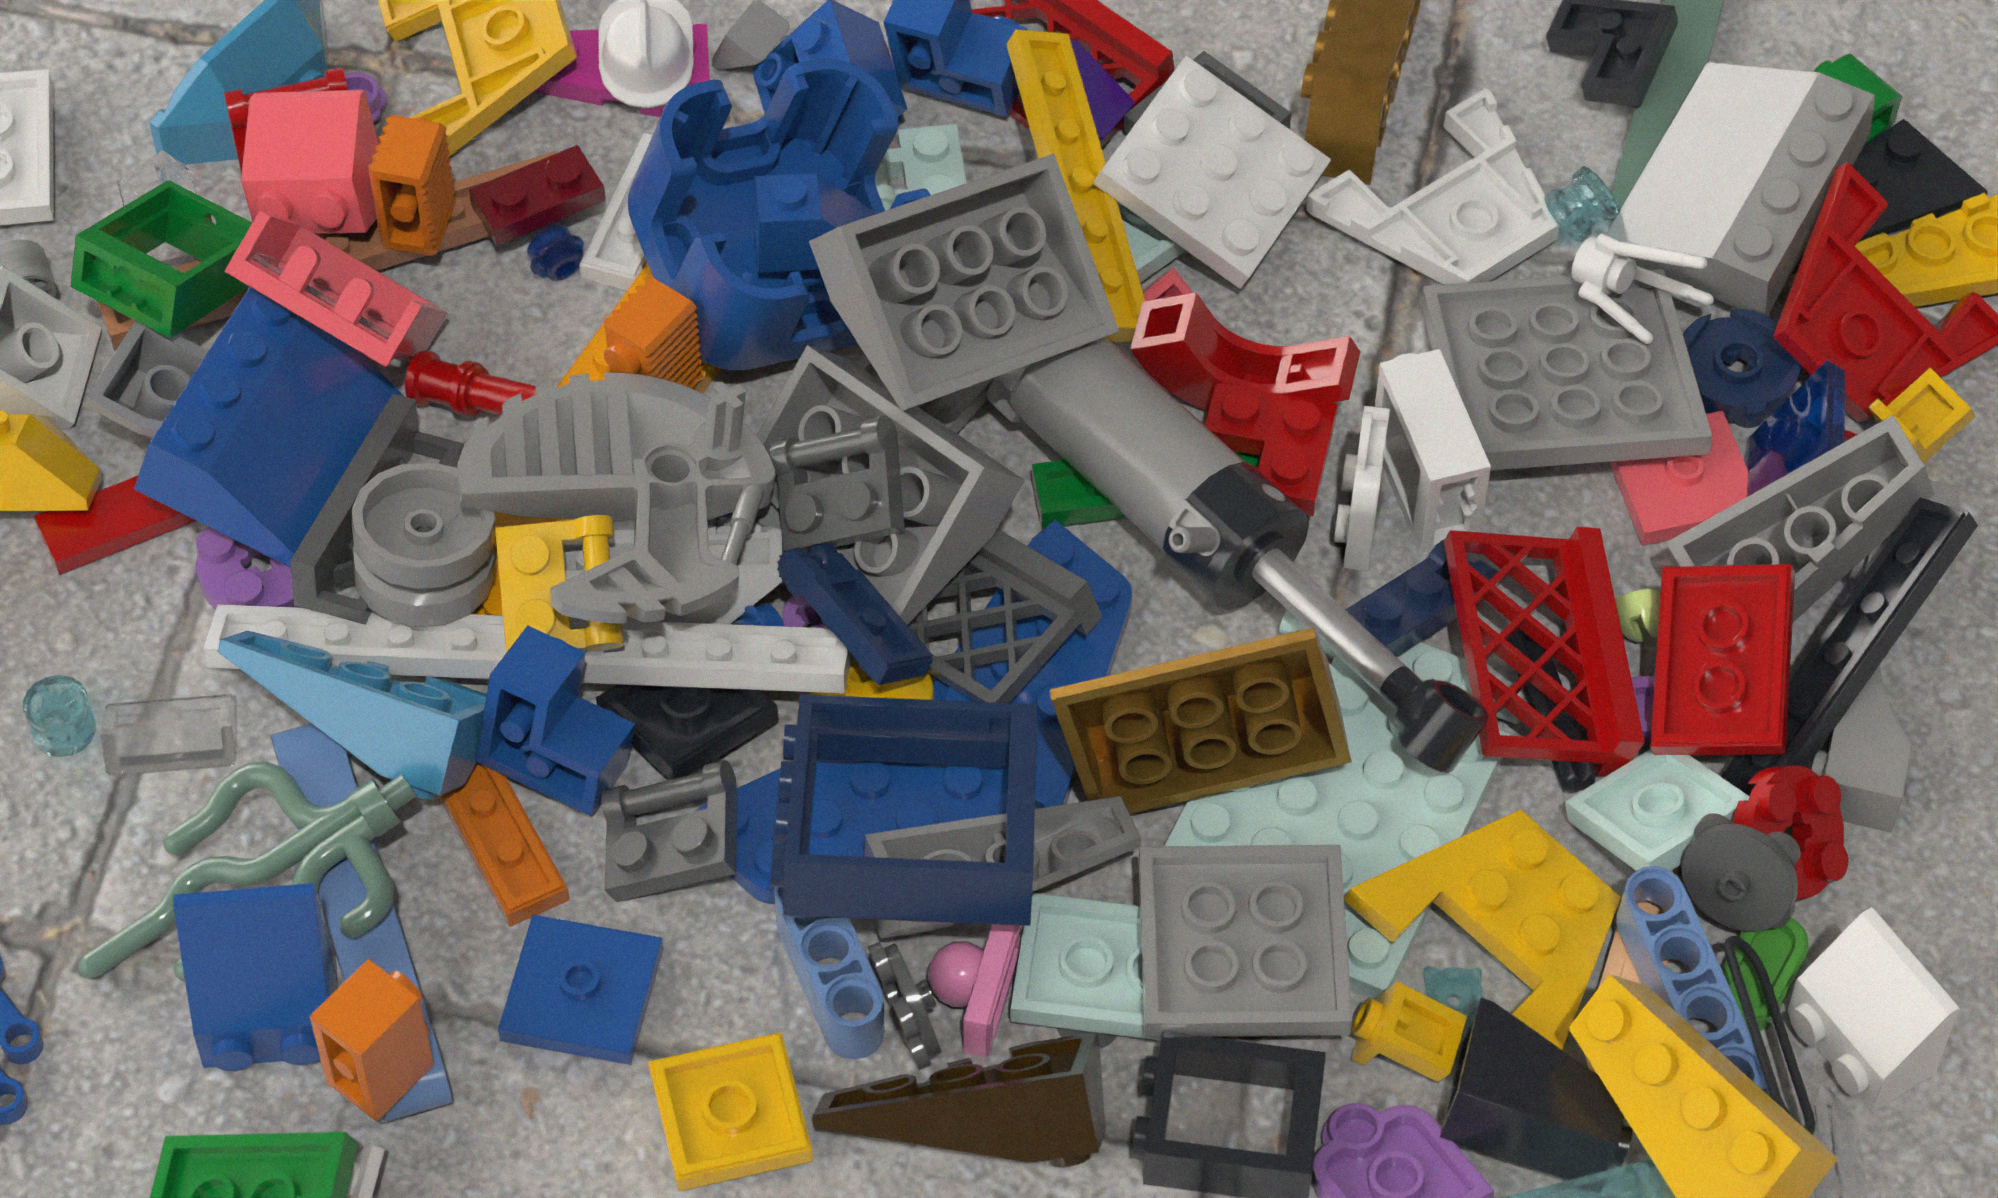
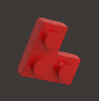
M1215 382L1205 426L1231 450L1260 455L1258 470L1305 511L1307 516H1314L1336 423L1338 404Z

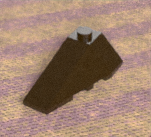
M1093 1032L1010 1047V1059L987 1067L973 1064L970 1058L947 1063L948 1068L933 1073L929 1077L930 1081L917 1084L916 1076L901 1074L824 1093L812 1115L816 1129L1033 1163L1050 1160L1051 1165L1055 1167L1077 1165L1089 1160L1092 1156L1091 1154L1099 1153L1106 1131L1098 1034Z

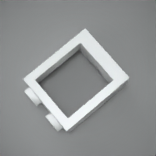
M1440 349L1420 354L1406 353L1392 360L1381 362L1375 407L1390 409L1383 468L1419 554L1431 552L1436 544L1446 538L1450 530L1481 531L1491 466Z

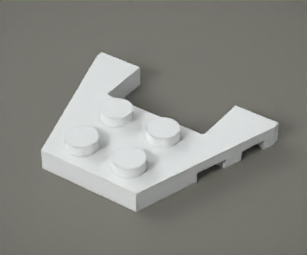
M1487 88L1445 112L1444 128L1474 158L1405 200L1389 208L1350 169L1307 196L1306 210L1312 216L1444 285L1489 282L1556 241L1560 223L1532 169L1525 168L1515 149L1517 140L1509 125L1504 126L1496 112L1497 102Z

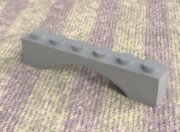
M1930 480L1935 494L1929 500L1957 508L1961 487ZM1895 531L1850 571V580L1861 581ZM1847 593V594H1846L1844 603L1846 602V600L1848 599V597L1851 595V593ZM1880 665L1830 734L1827 751H1818L1812 760L1810 769L1817 775L1831 776L1838 783L1841 791L1840 809L1843 822L1892 833L1904 795L1913 744L1895 717L1884 690Z

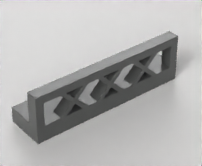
M392 394L291 558L295 606L365 625L368 622V618L373 610L368 608L367 603L361 596L355 599L330 592L335 584L354 579L352 507L360 489L378 473L401 464H407L413 453L440 459L439 464L457 468L464 448V443L418 431L416 399Z

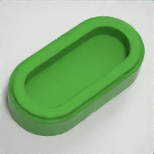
M1792 917L1783 927H1771L1761 931H1742L1739 936L1750 944L1763 962L1779 1010L1804 965L1809 948L1806 931ZM1734 946L1760 1031L1773 1023L1763 990L1750 960L1739 948ZM1726 961L1722 968V972L1726 978L1730 990L1735 998V1001L1747 1025L1740 1004V1000L1731 976V972Z

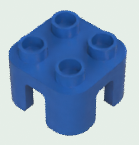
M814 59L792 65L784 72L768 109L762 118L753 123L725 129L723 127L732 109V105L721 80L715 79L695 83L678 91L666 104L628 194V212L653 277L690 299L697 307L695 312L698 316L695 319L699 323L696 326L699 330L697 335L700 338L698 343L701 346L698 349L701 353L699 358L719 368L747 370L800 358L807 345L824 351L858 345L856 339L832 304L820 270L759 273L753 227L754 176L817 173L876 212V214L886 211L876 188L875 175L898 131V118L883 86L862 68L845 61ZM926 188L899 193L890 209L925 198L931 194Z

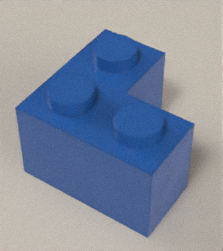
M893 0L883 23L900 87L1008 117L1018 95L1019 88L1006 43L1016 29L1027 30V27L1020 26L1015 21L1006 17L996 16L990 18L972 13L970 0Z
M527 625L490 673L476 762L592 816L601 804L602 792L605 789L612 788L627 767L636 723L618 716L611 710L601 708L578 697L586 652Z

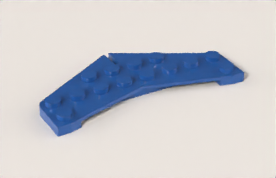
M1054 520L1033 537L1028 547L1086 580L1103 617L1087 635L1075 629L1010 702L1038 704L1035 809L1067 804L1077 775L1074 761L1051 701L1050 689L1109 676L1132 610V588L1129 581L1057 520ZM998 588L985 609L1005 605L1004 591ZM1015 598V603L1021 602L1020 600ZM1045 615L1018 619V640L1041 636L1053 620ZM1006 622L974 628V649L1007 643ZM962 642L955 651V653L963 651ZM1009 659L975 666L976 681L992 691L1009 672ZM964 668L958 669L959 671L964 673ZM936 679L933 683L934 700L974 702L939 679ZM818 759L809 855L864 857L865 834L1007 813L1008 767ZM780 769L737 788L736 874L729 876L752 897L767 904H775V887H771L773 846H786V844H775L777 803H790L779 801ZM707 802L696 811L707 809Z

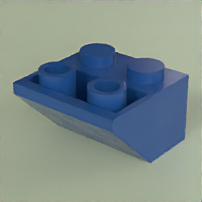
M827 0L775 47L764 61L751 69L765 113L784 72L794 64L814 59H837L862 68L883 86L894 106L897 118L908 109L879 22L834 0Z

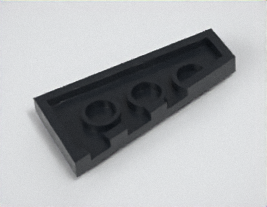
M1902 119L1865 143L1853 164L1855 170L1889 205L1860 241L1881 233L1888 235V233L1910 226L1912 221L1931 213L1936 218L1941 217V214L1962 207L1964 200L1982 193L1987 195L1988 192L1905 119ZM1804 252L1801 255L1799 261L1797 262L1791 275L1797 273Z

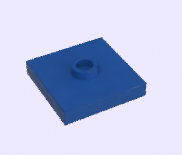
M532 914L498 1027L499 1040L631 1065L664 950L663 939L656 936Z

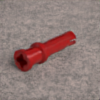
M428 350L420 351L413 357L409 363L404 383L406 396L416 399V405L427 406L431 402L451 406L452 411L457 415L465 417L477 414L481 410L502 415V404L519 393H521L522 401L534 396L536 386L489 375L488 370L479 362L464 361L460 365L441 361L438 354Z

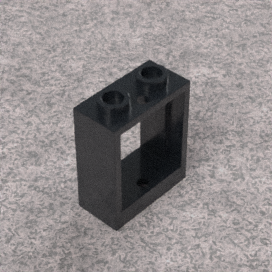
M1162 1031L1159 1057L1146 1055L1143 1068L1141 1096L1153 1098L1150 1117L1137 1116L1133 1140L1132 1157L1145 1159L1143 1185L1242 1198H1309L1326 1052ZM1181 1075L1294 1090L1286 1155L1166 1140L1174 1076Z

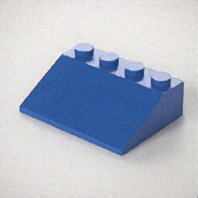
M249 287L149 442L134 490L291 567V558L392 394L404 395L358 350Z

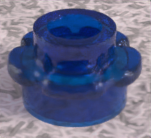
M554 226L542 231L533 238L527 248V254L531 259L530 269L532 273L539 275L542 279L549 277L553 281H560L570 277L580 267L584 241L580 236L572 235L565 226Z

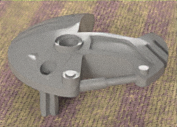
M604 372V380L589 381V374L570 376L568 385L554 388V380L537 385L535 395L522 401L521 393L505 401L502 404V416L490 427L487 416L470 435L458 461L457 477L462 507L525 517L577 519L591 515L612 516L613 519H635L634 548L551 587V606L562 615L587 621L626 623L627 616L645 623L665 620V611L682 616L717 601L724 602L729 599L730 593L738 587L739 569L736 563L746 534L752 529L758 509L765 508L771 501L775 482V468L760 439L743 422L746 391L741 385L737 384L728 388L722 381L712 385L711 397H708L687 386L665 379L639 374ZM734 512L730 521L731 531L721 559L716 558L709 551L707 520Z

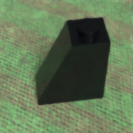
M1480 998L1461 1045L1440 1137L1598 1190L1609 1165L1622 1166L1630 1146L1633 1129L1623 1125V1113L1596 1073L1495 1002Z

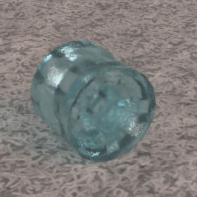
M1582 166L1573 173L1571 183L1564 189L1554 188L1544 197L1545 204L1557 224L1570 238L1579 243H1582L1591 236L1593 226L1600 220L1610 221L1620 212L1619 205L1610 189L1594 171L1586 166Z
M48 676L35 682L26 692L23 700V712L26 721L30 725L32 740L40 751L54 757L73 756L84 750L93 741L96 733L95 717L90 709L87 691L81 682L69 676ZM59 718L64 720V722L56 724L52 723L51 719Z

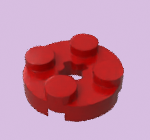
M1804 766L1770 767L1755 774L1748 784H1756V786L1752 789L1749 800L1738 801L1733 824L1754 828L1765 835L1771 832L1785 833V827L1792 826L1793 839L1798 843L1801 852L1800 858L1794 866L1798 881L1796 899L1813 897L1823 891L1830 881L1842 879L1848 868V854L1844 847V824L1840 809L1841 791L1836 780L1828 775H1817L1811 769Z

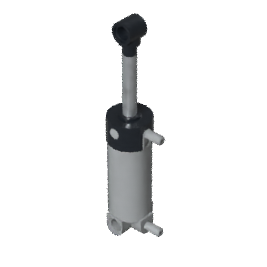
M1107 336L994 378L986 391L988 400L1011 422L1026 423L1164 551L1167 560L1218 607L1230 610L1245 606L1268 591L1308 629L1314 627L1318 638L1397 710L1395 722L1402 728L1398 733V739L1409 754L1421 763L1439 772L1450 773L1455 769L1489 720V714L1482 704L1468 692L1449 682L1437 681L1435 679L1423 682L1304 573L1294 561L1307 537L1309 521L1306 512L1255 466L1242 460Z

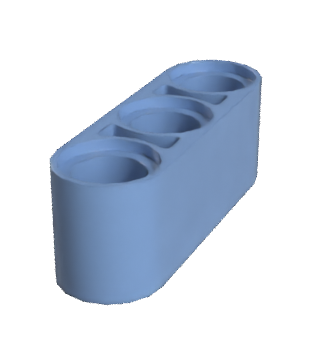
M775 887L774 899L778 935L827 1045L832 1052L843 1058H866L876 1052L883 1042L885 1034L884 999L882 989L850 918L783 915L784 887ZM829 957L841 960L838 964L829 966L817 963V961ZM850 1012H860L867 1015L863 1019L856 1021L841 1018V1016Z

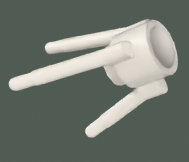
M1601 233L1598 237L1591 236L1586 239L1578 250L1573 262L1572 278L1574 281L1582 284L1578 293L1579 297L1597 304L1645 344H1650L1653 341V335L1607 295L1613 292L1618 294L1624 293L1634 279L1704 305H1711L1714 302V297L1711 294L1638 267L1636 261L1629 258L1633 257L1681 267L1704 269L1707 266V260L1704 257L1622 242Z

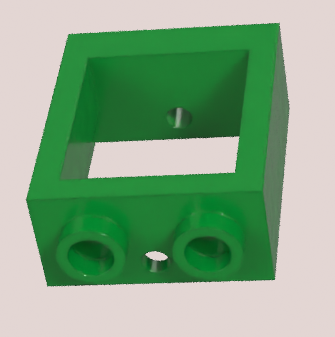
M167 180L75 236L70 287L156 332L172 338L250 287L224 271L253 222ZM212 216L215 218L216 224L212 222ZM163 243H167L202 262L183 273L151 257L147 253Z

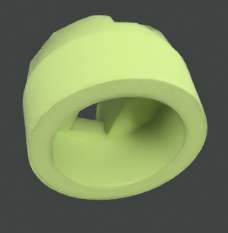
M1654 589L1637 590L1624 594L1615 600L1622 634L1626 638L1636 642H1644L1646 638L1645 631H1648L1653 638L1658 637L1660 591Z

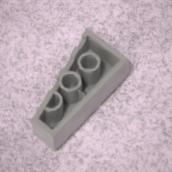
M1892 415L1666 543L1678 566L1792 564L1795 571L1794 622L1893 533L1920 497L1929 500L1935 493L1925 465Z

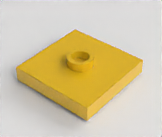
M782 1032L648 1061L650 1077L678 1192L813 1161L812 1147Z

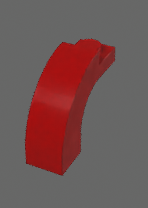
M1197 292L1142 302L1130 351L1139 363L1160 385L1182 400L1205 411L1209 409L1215 382L1330 403L1349 400L1361 352L1350 336L1290 346H1273L1247 340L1229 331L1219 323Z

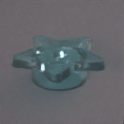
M1426 966L1423 969L1427 991L1425 995L1467 1016L1462 1033L1463 1036L1472 1020L1480 998L1486 999L1482 995V970L1479 967H1473L1468 970L1449 967L1439 970L1432 966ZM1450 997H1455L1460 1003L1453 1006L1447 1000Z

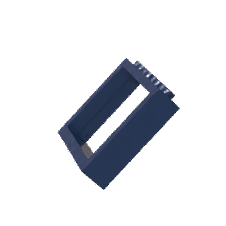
M800 694L797 725L785 724L783 759L794 760V762L781 761L779 801L790 803H777L775 844H786V846H773L771 887H784L783 915L1031 926L1038 704ZM818 759L1008 767L1005 863L809 855Z

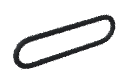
M1731 936L1725 940V956L1770 1097L1792 1116L1781 1097L1737 961L1734 946L1747 956L1757 973L1803 1113L1804 1128L1812 1135L1815 1132L1816 1126L1813 1110L1766 968L1750 944L1740 937Z

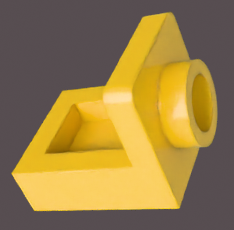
M1931 368L1887 407L1879 399H1876L1868 407L1877 423L1892 415L1895 417L1923 464L1976 417L1972 408Z

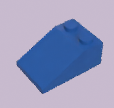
M314 883L173 895V908L193 1036L203 1068L217 1067L226 1071H237L257 1063L285 1061L294 1065H307L318 1061L320 1055L310 1015L338 989V983Z

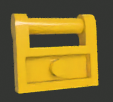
M591 515L575 520L495 527L506 653L527 625L552 637L559 638L584 652L609 650L624 646L622 625L589 621L590 626L586 628L571 629L570 617L560 614L551 606V587L567 580L564 545L582 543L585 571L610 560L608 540L614 538L612 516Z

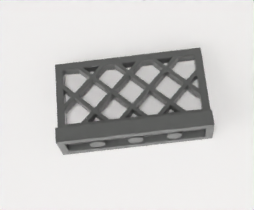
M997 528L993 537L958 572V577L952 578L933 598L937 599L959 594L961 614L928 620L926 605L916 616L917 623L909 624L908 626L929 651V637L962 631L963 651L937 657L933 655V662L928 668L927 673L974 702L1010 703L1075 629L1087 635L1103 616L1086 580ZM991 587H998L1004 591L1005 605L971 611L970 592ZM1015 598L1020 600L1021 602L1015 603ZM1045 615L1053 620L1041 636L1018 640V619ZM1006 622L1007 643L974 649V628ZM1009 659V672L992 691L976 681L975 666ZM964 668V673H962L958 669Z

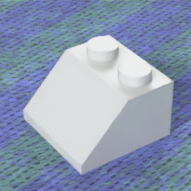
M3 266L0 267V410L5 411L7 414H32L49 417L59 428L68 429L75 424L102 327Z
M1871 907L1862 912L1799 976L1787 1013L1789 1014L1792 1027L1800 1039L1808 1045H1815L1832 1065L1833 1074L1841 1088L1851 1096H1858L1869 1111L1873 1113L1936 1074L1960 1008L1875 909Z

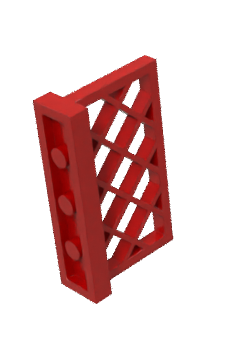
M970 0L972 13L990 18L1002 16L1011 20L1038 17L1047 23L1048 32L1055 33V30L1060 33L1069 34L1070 39L1078 41L1098 63L1099 60L1105 63L1101 64V66L1112 78L1125 77L1137 85L1128 94L1136 102L1130 110L1165 83L1175 71L1173 52L1098 0H1013L1018 3L1016 5H1012V0H1005V6L972 9ZM1017 95L1009 116L1030 130L1023 103L1019 101ZM1124 116L1100 142L1101 148L1124 125Z
M1577 526L1569 539L1450 530L1444 539V546L1471 694L1489 714L1488 722L1479 733L1483 756L1594 763L1597 776H1607L1632 761L1645 741L1601 529ZM1466 553L1483 554L1501 570L1490 580H1487L1468 564ZM1527 558L1553 560L1556 579L1548 585L1523 565L1522 562ZM1508 576L1536 597L1525 609L1497 588ZM1483 600L1511 621L1500 634L1478 617L1476 607ZM1543 604L1565 621L1567 631L1560 638L1532 616ZM1518 629L1522 630L1546 650L1535 663L1507 641ZM1493 653L1521 675L1510 688L1488 671L1486 660ZM1554 657L1576 676L1577 686L1571 692L1542 670ZM1529 682L1557 704L1546 717L1542 716L1517 695ZM1505 707L1532 731L1526 737L1500 735L1496 715ZM1565 711L1586 728L1588 741L1572 740L1552 723Z

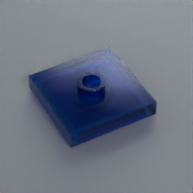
M1827 360L1749 436L1747 497L1844 443L1845 370Z

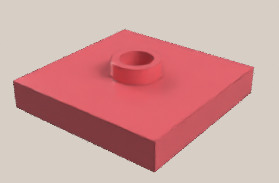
M1723 411L1706 414L1712 433L1710 454L1609 462L1642 546L1671 540L1757 492Z

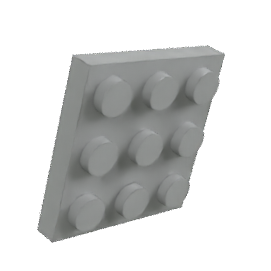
M1340 845L1139 847L1145 1037H1161L1162 1031L1197 1036L1350 1035L1352 1012Z

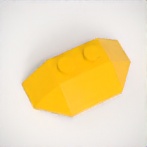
M0 410V511L88 510L102 480L100 468L49 417L32 414H7L5 411Z

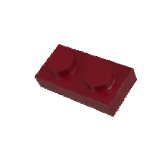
M578 145L469 189L471 205L496 246L606 201L604 185Z

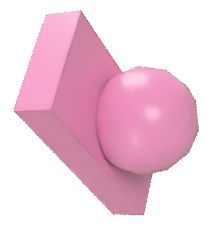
M992 924L984 950L971 942L953 941L939 948L929 964L928 981L938 999L952 1007H967L963 1019V1053L984 1058L987 1057V1054H991L1019 958L1023 925Z

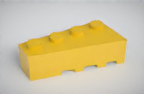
M1609 974L1569 1026L1572 1035L1676 1198H1808L1838 1160L1835 1155L1646 985Z

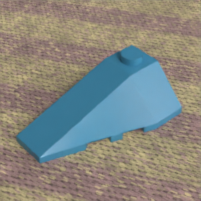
M245 631L220 639L218 653L379 775L395 779L402 774L418 798L437 799L440 795L463 786L477 763L476 756L486 693L431 676L426 677L425 684L391 680V676L387 672V665L367 661V664L347 661L341 662L339 666L330 664L332 656L324 649L252 631Z

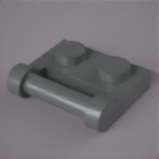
M886 415L865 419L859 428L799 441L795 437L776 440L771 444L769 456L775 468V473L778 476L783 551L799 548L804 549V552L807 553L808 550H812V546L817 544H833V547L905 532L898 437L894 423ZM865 452L869 454V469L808 482L807 466Z
M727 760L705 764L700 773L632 790L626 785L605 789L602 792V810L607 821L604 890L616 902L736 874L737 780L734 770ZM707 798V809L636 826L638 814Z

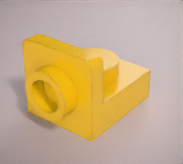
M1396 981L1376 999L1368 997L1358 1009L1351 1027V1033L1358 1036L1351 1060L1364 1066L1380 1053L1439 1083L1451 1073L1467 1016Z

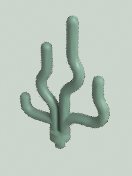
M255 762L233 770L219 782L200 811L165 835L163 845L167 853L179 856L212 835L226 823L239 800L255 788L268 789L273 794L284 814L301 829L256 858L208 857L188 866L173 880L160 903L152 910L86 953L78 964L80 974L88 979L98 978L168 931L176 924L173 895L198 893L204 887L213 883L224 882L236 885L261 884L279 876L300 861L301 863L291 885L314 883L317 895L319 884L324 874L333 865L345 857L348 858L366 887L367 892L364 901L340 919L339 927L341 933L348 938L355 939L363 935L386 916L393 902L394 893L390 875L369 841L376 836L380 837L402 822L396 810L416 797V793L401 774L381 788L372 778L349 793L350 796L332 806H318L312 804L305 797L295 779L279 765L269 762ZM180 957L175 963L174 972L179 980L185 981L182 959Z

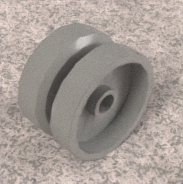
M433 462L401 464L378 473L360 489L352 507L353 572L356 591L367 603L369 609L391 622L414 627L439 626L470 615L487 599L494 581L495 571L493 550L495 542L494 511L461 506L456 467Z

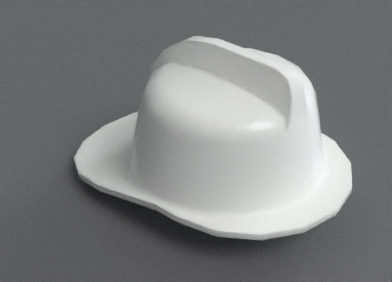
M617 0L602 15L599 26V70L603 85L614 98L628 106L652 108L666 105L673 95L689 84L693 70V26L689 12L678 0Z

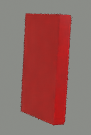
M1792 564L1662 567L1650 746L1654 755H1786L1795 571Z

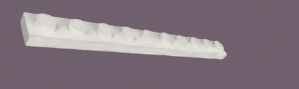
M219 604L217 605L203 648L207 668L240 669L217 652L220 639L241 632L252 631L324 649L332 656L330 664L339 666L341 662L347 661L367 664V661L387 665V672L390 675L489 679L490 673L506 654L503 616L470 614L446 625L414 627L391 622L372 611L365 625L306 608ZM570 618L571 629H581L590 626L587 620ZM626 620V623H616L623 627L624 646L609 650L586 652L580 683L845 693L852 654L828 628L680 622L643 623Z

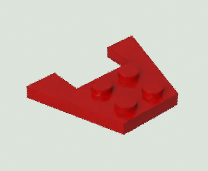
M1847 162L1837 167L1773 337L1857 422H1861L1873 416L1868 407L1876 399H1879L1887 407L1929 368L1939 377H1942L1998 344V314L1978 293L1970 292L1960 298L1935 328L1855 247L1889 205L1855 168Z

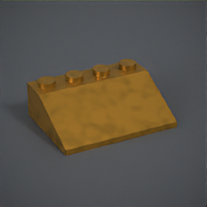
M1314 627L1050 689L1051 701L1087 800L1121 796L1129 814L1352 762L1339 698L1328 660Z

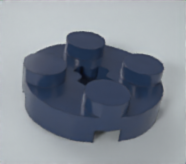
M1731 310L1730 317H1719L1710 320L1712 313L1698 318L1684 331L1683 337L1705 412L1709 414L1723 411L1727 420L1733 421L1736 425L1743 428L1760 426L1765 421L1766 416L1778 412L1790 401L1795 392L1801 365L1773 337L1778 322L1768 316L1749 310ZM1738 358L1748 362L1747 372L1732 371L1723 364V361L1733 364Z

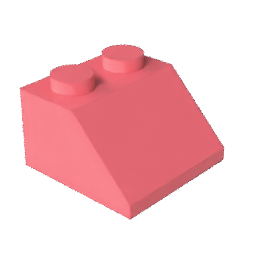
M365 90L254 93L249 101L241 183L252 222L261 210L292 220L312 233L367 232L377 219L368 165L372 163L371 156L376 154L375 146L379 144Z

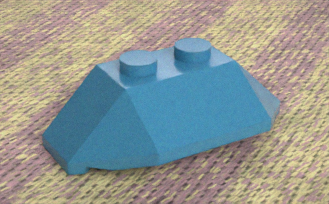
M264 0L207 50L175 88L166 110L160 109L149 122L158 161L169 167L238 159L223 92L242 89L243 94L325 77L324 71L329 70L326 24L321 0Z

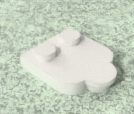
M1364 407L1358 455L1346 454L1341 491L1353 492L1351 506L1339 504L1334 542L1346 543L1343 567L1346 569L1369 571L1390 413L1388 408Z

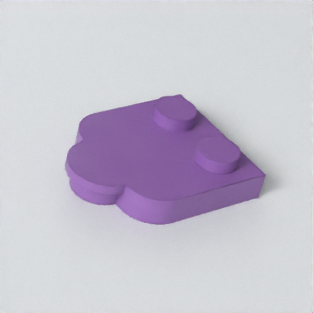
M1351 1103L1340 1107L1324 1125L1322 1132L1323 1147L1316 1154L1313 1164L1314 1188L1319 1198H1494V1189L1453 1141L1440 1137L1442 1127L1425 1110L1412 1105H1397L1380 1113L1373 1107L1362 1103Z

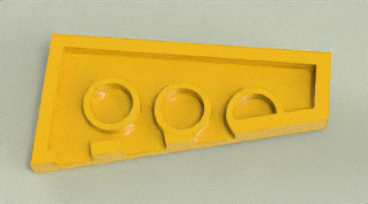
M1985 193L1964 200L1959 210L1938 218L1931 213L1912 221L1910 229L1893 236L1881 233L1858 242L1855 247L1914 307L1960 300L1962 296L1970 292L1978 293L1980 296L1998 293V194L1988 198Z

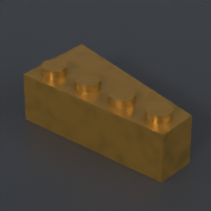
M1421 0L1329 1L1324 30H1319L1313 60L1312 63H1307L1301 88V98L1310 99L1305 141L1331 159L1321 174L1322 176L1336 178L1350 169L1364 184H1371L1375 170L1377 147L1382 145L1390 103H1393L1402 64L1407 56Z

